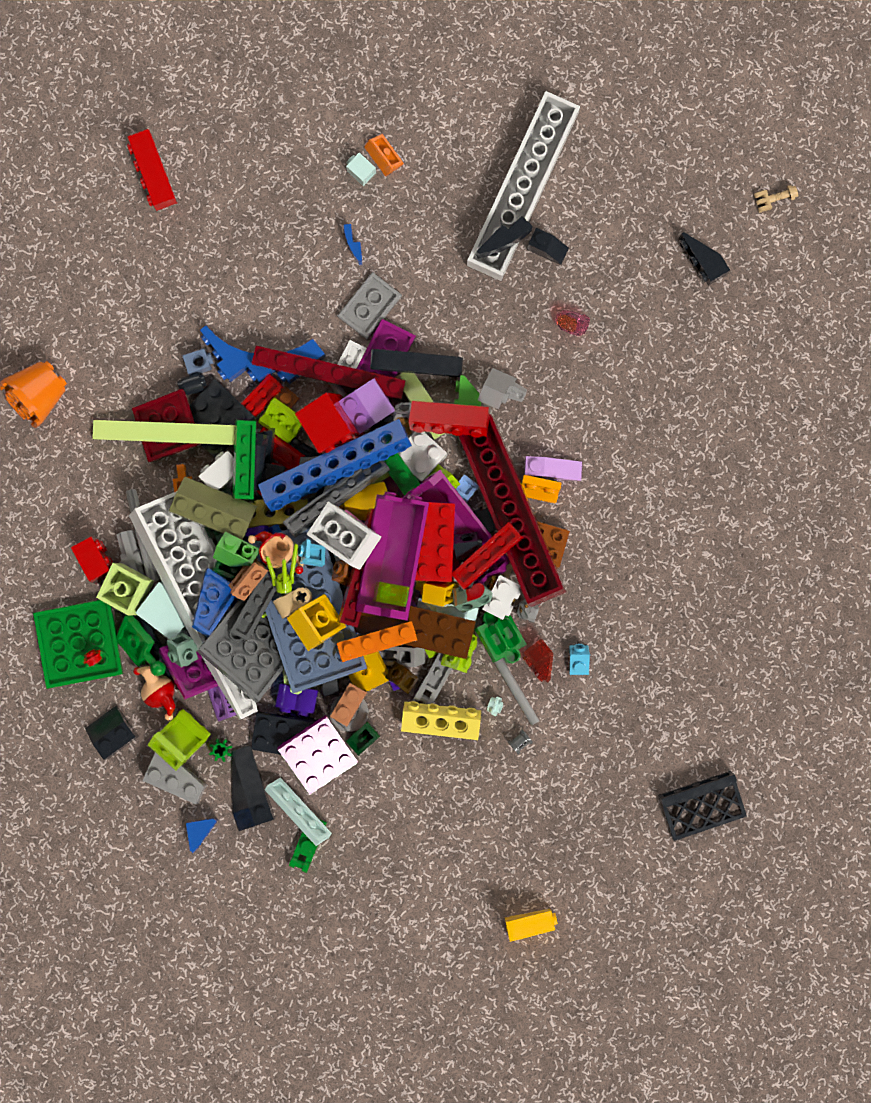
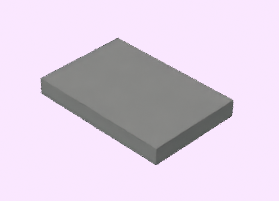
M372 272L337 317L367 340L379 326L381 320L387 316L399 301L402 294Z

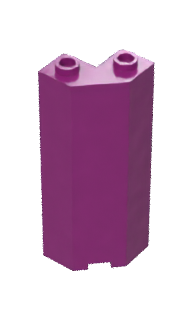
M441 470L423 480V483L402 497V499H410L411 496L422 497L423 502L455 504L454 535L477 532L478 539H482V545L492 537ZM454 541L452 572H454L462 562V560H456ZM504 554L490 567L489 571H485L474 581V584L481 583L485 586L484 582L489 577L495 574L499 576L507 570L506 566L510 563L508 556Z
M392 492L377 495L371 530L380 535L381 539L364 563L355 611L408 620L429 506L428 502L422 501V497L411 496L410 499H402L396 497V493Z

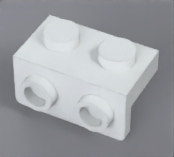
M500 574L491 590V601L485 604L482 609L503 620L505 615L509 617L514 607L511 603L514 598H519L522 589L519 582H515Z

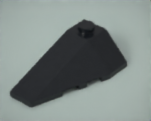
M251 745L232 751V812L239 831L275 819L259 768L251 750Z

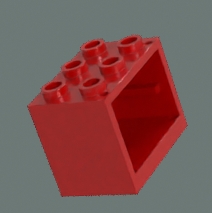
M326 392L295 413L318 453H329L335 448L365 434V432L361 434L358 432L338 402L343 399V396L340 394Z

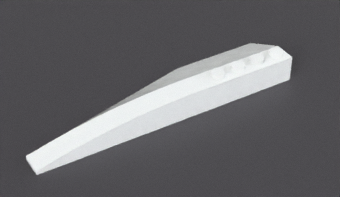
M174 492L135 508L129 517L180 618L195 642L197 649H199L207 637L192 627L205 570L207 568L212 570L216 561L213 558L216 547L206 527L169 512L176 494ZM231 605L229 606V608L227 609V611L225 612V614L223 615V617L221 618V620H222V619L225 617V615L230 611ZM202 656L239 720L257 712L256 702Z

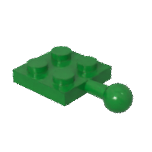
M132 615L125 616L116 636L118 644L137 667L144 665L145 661H147L150 665V671L154 676L163 675L166 671L165 664L161 661H156L150 654L154 640Z

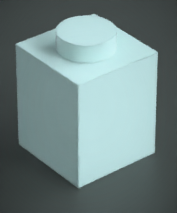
M360 153L356 156H351L346 163L347 172L362 186L376 174V167Z

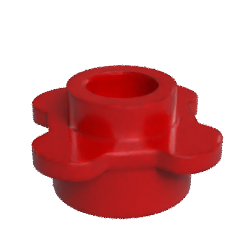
M93 649L86 653L83 663H87L89 667L98 663L102 659L100 649L97 651Z

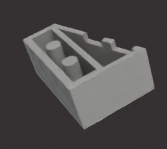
M156 752L143 778L144 782L193 804L200 802L207 786L184 765L175 771Z

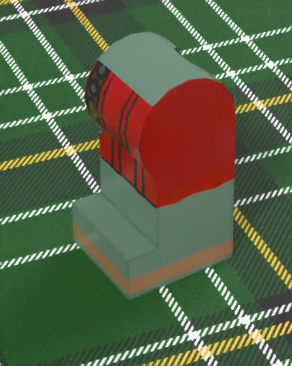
M476 583L466 590H462L460 587L452 589L454 607L463 613L481 607L492 599V591L481 583Z

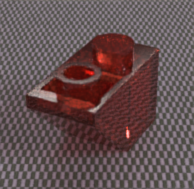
M541 638L523 652L524 657L522 659L529 667L533 666L536 672L534 674L540 682L545 681L548 683L551 679L554 653Z

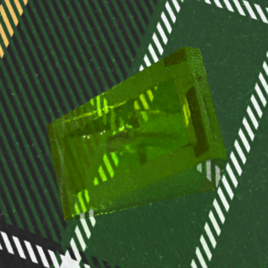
M376 582L373 601L406 607L410 587Z

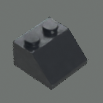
M117 705L85 728L93 746L103 760H108L139 737Z

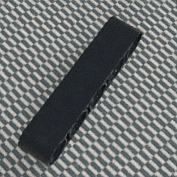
M383 349L371 350L370 369L447 377H460L462 375L463 357Z

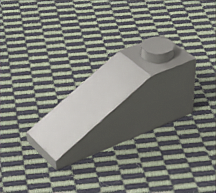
M403 644L379 651L385 665L392 666L397 662L404 667H416L425 664V649Z

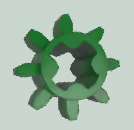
M218 738L216 739V745L210 744L213 752H210L209 755L214 754L216 756L214 761L222 758V761L226 762L225 756H232L229 753V749L233 748V746L227 745V739L221 743ZM219 745L221 747H225L226 751L223 752V756L221 755V753L216 752V750L219 749Z

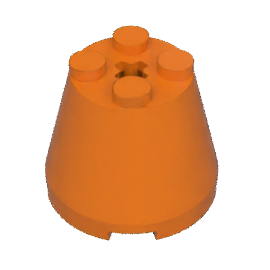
M48 361L44 363L38 362L0 381V390L5 391L6 401L23 420H30L34 428H37L44 422L66 391V381L53 372L54 368Z

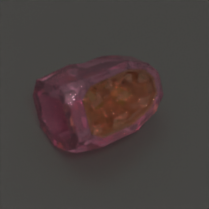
M563 310L556 315L557 326L572 335L581 336L585 334L589 327L590 318L585 314Z

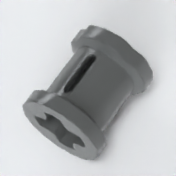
M521 730L520 734L512 741L509 740L508 743L519 755L520 751L528 744H532L533 741Z

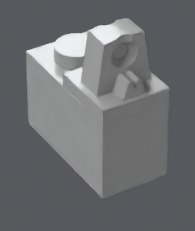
M492 368L483 385L478 401L499 409L502 403L506 404L508 398L522 402L527 389L516 383L517 378Z

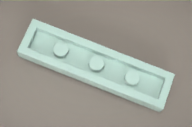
M281 777L267 785L265 791L315 846L330 837L332 833Z

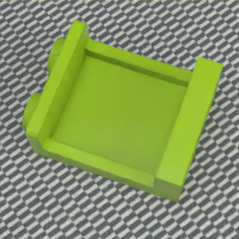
M181 709L171 722L152 737L148 746L177 771L207 741L211 734L190 713Z

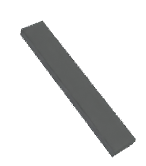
M379 461L367 469L361 468L354 471L352 476L344 477L284 520V525L293 537L296 538L314 524L327 502L339 507L390 470L384 461Z

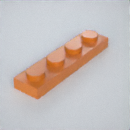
M411 621L338 642L336 645L341 662H345L416 641L417 637Z

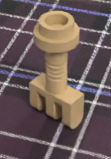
M789 185L787 190L769 196L767 190L755 193L754 198H763L757 200L756 204H765V206L758 208L759 213L771 210L772 202L790 197V200H794L795 197H798L796 186Z

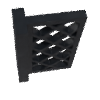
M732 771L658 795L673 841L747 817L736 783L737 779ZM729 786H733L734 789L731 799L722 795L724 789ZM711 792L717 795L713 805L704 801L706 795ZM720 797L729 801L724 811L716 807ZM690 799L699 801L694 811L685 807ZM702 803L711 807L706 817L697 813ZM732 803L739 806L741 813L736 815L728 813ZM677 805L681 808L677 816L674 817L669 814L667 807ZM684 809L693 813L688 823L679 819ZM714 809L723 813L718 821L709 819ZM696 815L705 819L702 826L698 828L691 825ZM677 822L686 825L684 832L676 835L674 828Z

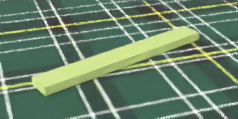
M93 420V439L234 445L235 425Z

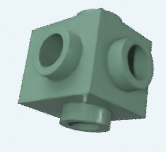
M185 633L167 640L169 648L168 657L171 662L183 667L190 665L191 662L198 659L196 653L198 650L193 639Z

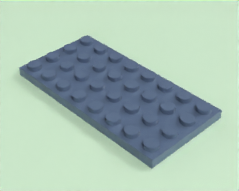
M310 528L296 538L293 537L289 530L279 532L288 535L294 545L298 544V548L306 539L311 540V544L321 545L306 535ZM255 541L251 545L260 548L263 542ZM325 549V565L323 567L304 564L303 573L297 574L294 572L292 591L302 587L309 589L312 593L311 601L325 594L339 615L344 596L340 584L331 580L333 563L328 549ZM258 554L257 558L265 567H267V565L262 561L260 554ZM292 561L286 563L287 574L289 575ZM276 591L265 612L292 693L367 669L364 656L341 662L336 643L357 637L354 627L346 625L343 630L308 651L287 620V617L282 619L273 603L274 600L287 593H278ZM300 591L298 599L306 601L305 596L307 594Z

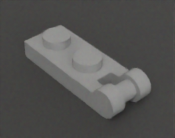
M442 653L438 654L413 700L421 701L424 704L434 703L452 668L441 665ZM425 689L432 692L430 698L423 694Z

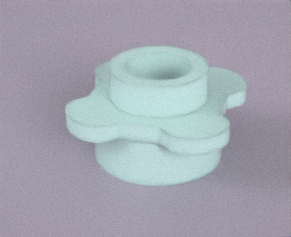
M497 696L490 699L487 711L491 715L497 716L503 708L502 698Z

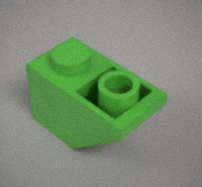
M460 375V381L456 380L455 392H459V399H455L454 404L481 406V402L478 401L480 393L465 376Z
M225 531L216 546L213 558L230 567L251 566L259 554V548Z

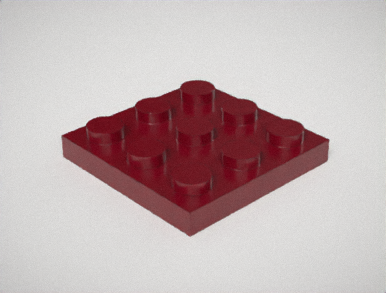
M184 389L132 408L136 422L195 424ZM142 441L147 460L150 463L199 445L197 443Z

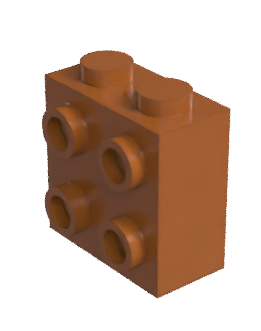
M538 522L557 569H559L570 531Z

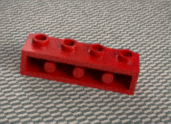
M146 129L127 136L130 142L127 144L128 150L136 158L133 161L137 172L141 171L142 178H140L143 189L147 188L149 195L146 197L150 207L154 206L156 211L177 204L150 130Z
M412 401L409 415L410 430L418 433L426 431L435 434L449 433L455 436L487 437L490 417L489 407Z

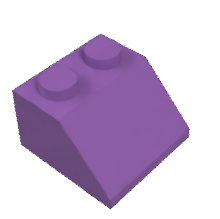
M375 378L338 401L360 434L395 411Z

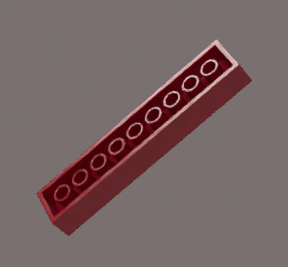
M489 414L487 437L481 436L477 438L471 435H461L459 438L497 531L510 522L523 537L506 553L526 602L530 607H533L567 591L493 416Z

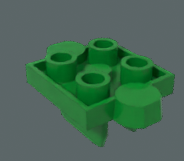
M485 612L482 616L484 624L477 627L475 631L492 662L495 663L502 658L508 664L517 662L521 657L519 649L527 644L511 615L509 617L505 615L502 620Z

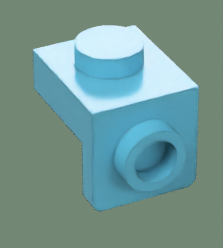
M306 539L298 548L300 563L323 567L325 565L326 548L322 545L311 544V540Z
M570 645V675H589L590 653L588 645Z

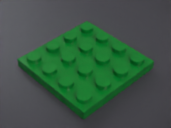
M98 600L33 613L46 689L124 674L112 606ZM93 649L95 651L100 649L102 659L98 663L90 667L87 663H83L86 653Z

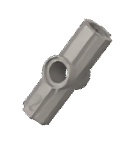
M133 530L116 534L121 550V562L145 575L141 551L137 547Z

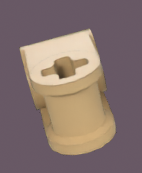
M298 588L289 594L287 593L279 597L273 603L281 618L284 619L302 606L310 603L312 593L307 588ZM300 591L307 594L305 596L306 601L298 599Z

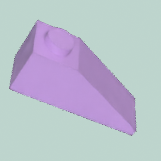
M525 457L524 475L542 479L581 481L582 462L547 457Z

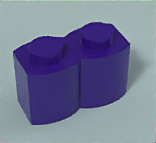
M279 685L275 706L280 707L279 711L291 713V710L299 711L298 715L310 717V713L315 714L319 691L305 689L300 694H294L290 692V685Z

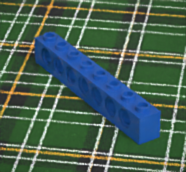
M397 419L339 446L329 453L322 454L260 483L258 486L265 504L272 512L281 509L291 502H296L308 494L316 493L325 486L333 485L344 477H350L356 470L361 468L367 469L371 465L386 460L398 452H403L412 445L400 419Z

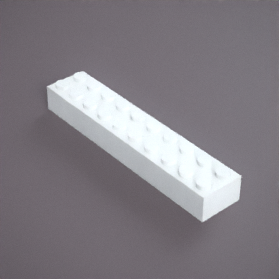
M545 92L467 260V266L502 281L519 242L500 253L478 259L476 251L502 224L509 229L521 216L529 222L579 114L580 106L552 93Z

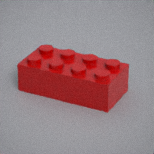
M428 502L429 506L415 581L452 582L455 504Z

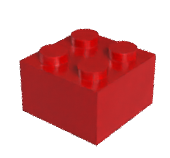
M91 536L71 547L89 582L97 584L106 578L114 561L106 555L105 551H107V548L103 541Z

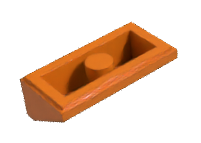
M383 134L369 139L364 146L385 176H388L404 164Z

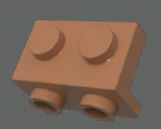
M257 557L251 566H243L228 585L232 589L230 593L243 601L247 599L268 572V569Z

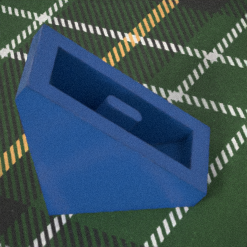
M217 818L186 823L189 847L192 853L196 852L217 823Z

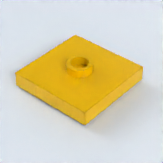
M379 652L364 656L367 669L348 675L352 684L365 692L389 681L385 678L388 669Z

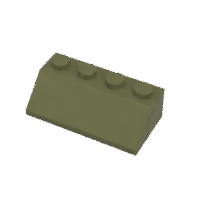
M184 476L169 512L218 533L224 534L226 531L243 540L257 506L241 499H233V496Z

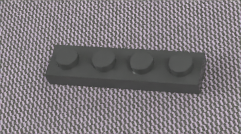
M273 568L276 578L277 575L282 574L281 568ZM269 569L253 590L231 629L232 633L249 641L276 593V586L272 585Z

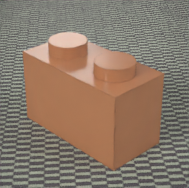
M349 683L330 717L348 726L367 692Z

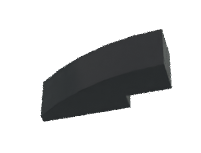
M523 216L509 229L502 224L476 251V257L478 259L488 257L514 246L532 231L533 226Z

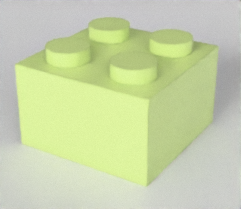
M112 563L96 598L127 615H137L136 611L145 601L154 580L123 563Z

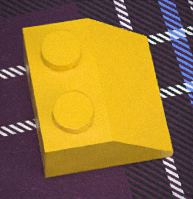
M325 594L302 606L287 617V620L308 651L346 627L345 624L337 622L339 615Z

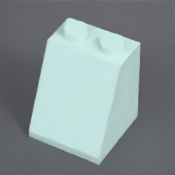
M158 582L136 611V614L165 637L171 639L184 633L186 627L163 582Z

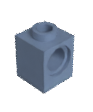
M205 349L182 355L189 375L197 372L201 374L212 370L211 364L214 362L211 353H207ZM203 358L204 363L201 366H195L196 359Z

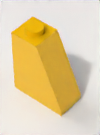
M385 483L368 485L340 505L339 508L344 511L347 509L359 520L366 521L369 508L374 509L377 495H384L385 492H388Z
M551 909L504 917L510 942L554 931V925L558 924L556 913H552Z

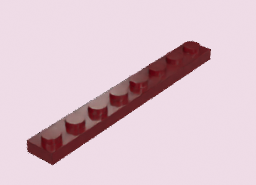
M257 345L252 360V365L353 389H358L375 378L386 396L400 400L402 399L406 381Z

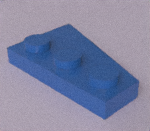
M209 568L205 570L192 627L207 638L212 634L235 598L230 593L232 590L228 586L230 582Z

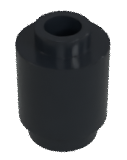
M199 372L182 377L181 380L177 381L179 390L184 389L187 396L204 391V386H207L204 375H200Z

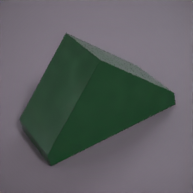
M367 722L346 742L359 756L380 737V734Z

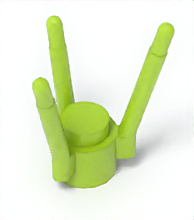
M298 544L294 545L290 575L287 574L285 559L282 560V574L277 575L276 578L270 558L268 556L265 558L272 578V585L276 586L278 593H289L292 591Z

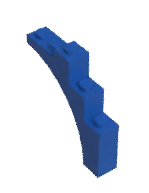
M207 326L200 329L203 334L201 339L207 346L211 344L214 348L212 353L218 361L222 359L217 364L220 368L217 372L223 380L228 379L232 382L249 369L247 373L253 381L257 379L261 383L269 374L272 375L276 372V370L252 365L254 353L242 351L228 345L218 338ZM314 339L298 348L287 351V353L316 360L325 358L324 352ZM280 371L277 373L279 378L283 382L287 381L289 385L300 377Z

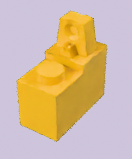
M453 579L452 582L416 581L415 589L421 591L422 602L442 607L453 602L452 589L459 587V583Z

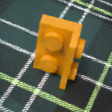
M528 475L523 476L522 486L527 498L557 503L561 482Z

